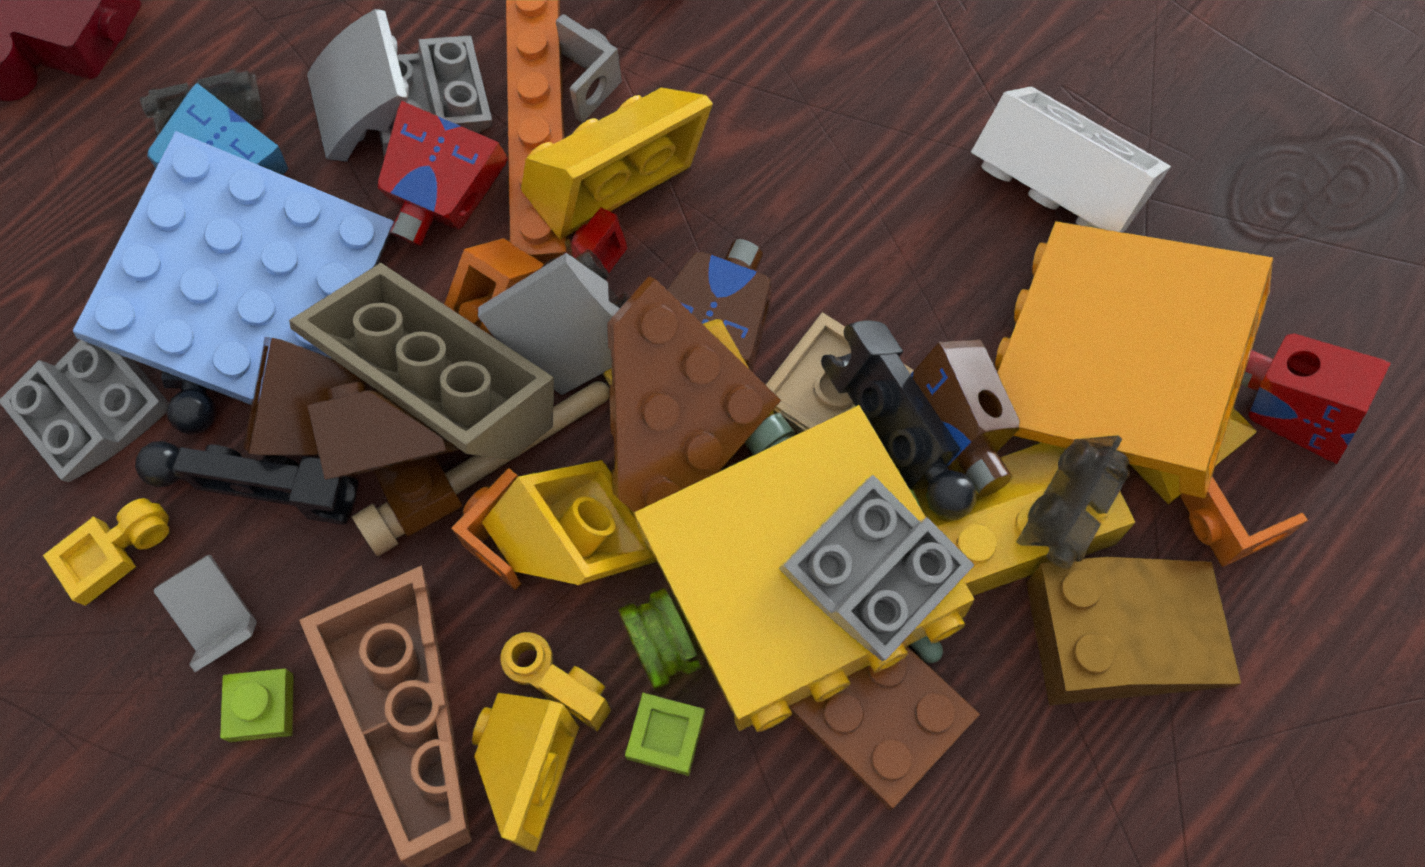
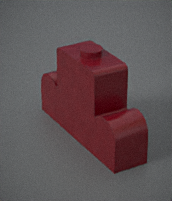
M0 0V101L19 100L28 95L35 88L38 81L37 65H44L87 79L96 78L118 43L124 39L128 27L141 8V1Z

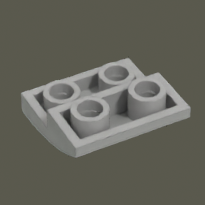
M374 9L345 28L325 47L307 73L326 159L347 162L358 141H362L365 138L367 129L387 132L396 117L401 101L406 103L408 101V83L405 78H402L397 59V41L391 35L386 12L383 10Z
M471 36L419 39L418 53L397 55L402 78H405L408 83V104L476 133L492 127L490 109ZM395 119L387 132L379 131L384 156Z
M567 253L478 307V317L498 341L553 376L554 390L561 395L612 368L611 350L608 348L607 322L620 308L609 301L608 282Z
M82 340L55 366L38 360L0 399V404L57 476L66 482H70L89 472L124 449L156 423L167 412L169 405L168 400L134 360Z
M872 475L778 569L844 631L881 661H885L971 570L974 564L928 517L919 521Z

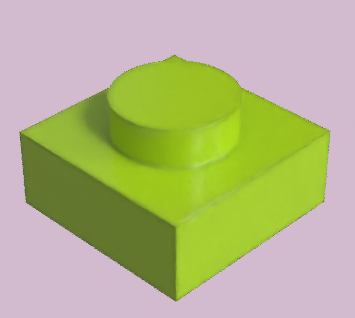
M287 669L223 675L221 739L228 742L292 736V672Z
M642 693L625 753L626 759L689 776L706 714L705 709Z

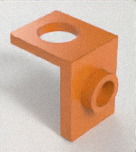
M508 468L490 488L483 487L471 496L463 509L464 515L451 529L469 552L511 588L516 590L521 585V582L512 567L483 543L490 534L482 524V521L516 478L519 477Z
M1213 476L1205 499L1184 493L1180 495L1190 512V524L1195 535L1202 543L1211 547L1222 567L1286 539L1308 521L1304 513H1300L1249 536Z

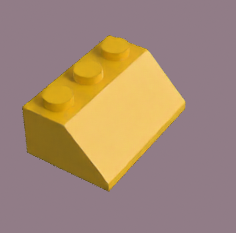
M660 88L644 97L640 95L633 96L626 100L616 112L600 120L592 118L585 121L572 135L555 144L546 142L536 147L525 159L521 191L560 240L577 231L583 224L589 223L600 207L611 212L689 168L713 103L707 95Z
M1040 443L1000 457L1012 475L1011 481L991 495L981 497L977 493L976 504L971 513L959 520L939 518L929 508L926 497L927 487L914 489L926 518L928 517L974 564L971 570L962 578L972 596L1033 575L1041 563L1074 560L1116 545L1135 523L1106 464L1092 454L1046 443Z

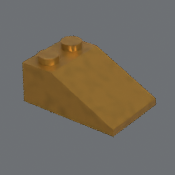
M1097 557L1041 563L1026 583L1049 706L1236 687L1241 684L1212 562L1122 557Z

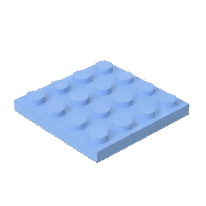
M175 131L81 313L73 333L77 339L252 404L264 337L281 339L329 357L291 330L289 320L375 267L391 235L390 230L394 221Z

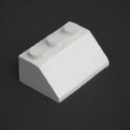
M1032 86L1004 92L971 153L984 160L981 166L989 174L1008 182L1013 177L1029 186L1031 189L1028 195L1038 203L1057 210L1059 205L1079 216L1076 223L1080 226L1124 232L1171 168L1167 163Z

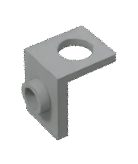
M562 14L555 21L561 52L586 69L570 87L575 118L583 123L622 82L618 50L599 31L595 29L588 30ZM596 78H600L596 91L586 100V94L590 85Z
M206 555L154 589L158 599L196 651L189 663L194 672L253 635L257 623L256 619L211 555Z

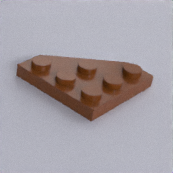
M648 277L607 322L608 348L611 350L612 385H609L610 427L611 434L614 436L615 469H612L613 494L631 511L636 512L718 473L781 402L777 395L664 286L652 277Z

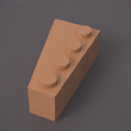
M421 565L299 620L398 856L405 867H422L472 841L430 591Z

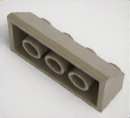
M379 263L289 320L291 330L466 454L512 460L553 427V376L382 263Z

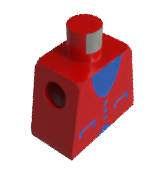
M401 101L378 180V189L389 200L401 205L390 233L407 243L421 247L433 220L460 230L507 163L508 157L499 142Z
M1295 333L1287 334L1274 359L1251 350L1241 385L1257 391L1248 416L1253 422L1328 461L1338 464L1364 419L1391 362Z

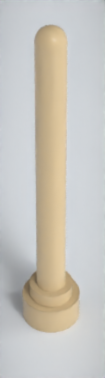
M601 381L593 382L554 406L553 427L519 455L605 403L610 396L608 385ZM474 455L445 474L455 493L458 494L511 460ZM387 502L378 508L371 504L352 516L377 557L397 546L399 543L396 538L405 533Z

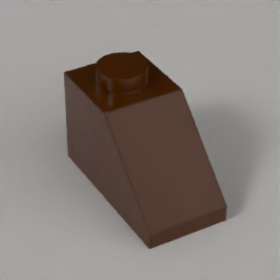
M365 382L350 383L327 390L329 400L307 405L325 480L350 477L460 450L379 391H368Z

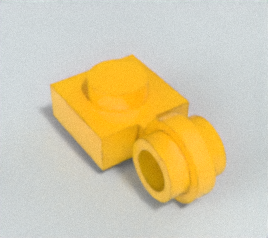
M146 498L128 503L118 512V525L113 529H110L107 523L93 516L43 555L72 601L86 606L133 570L136 566L124 550L126 547L134 545L137 549H148L165 539L169 533L167 525L169 516L160 504L152 503Z
M531 632L519 633L510 638L504 645L501 652V665L506 675L512 681L521 685L533 686L542 692L547 699L563 704L571 715L595 731L599 730L612 711L606 699L600 696L605 689L601 682L576 666L567 674L553 665L552 650L547 641L538 634ZM528 650L537 652L536 660L530 666L519 667L517 665L518 658L523 652Z

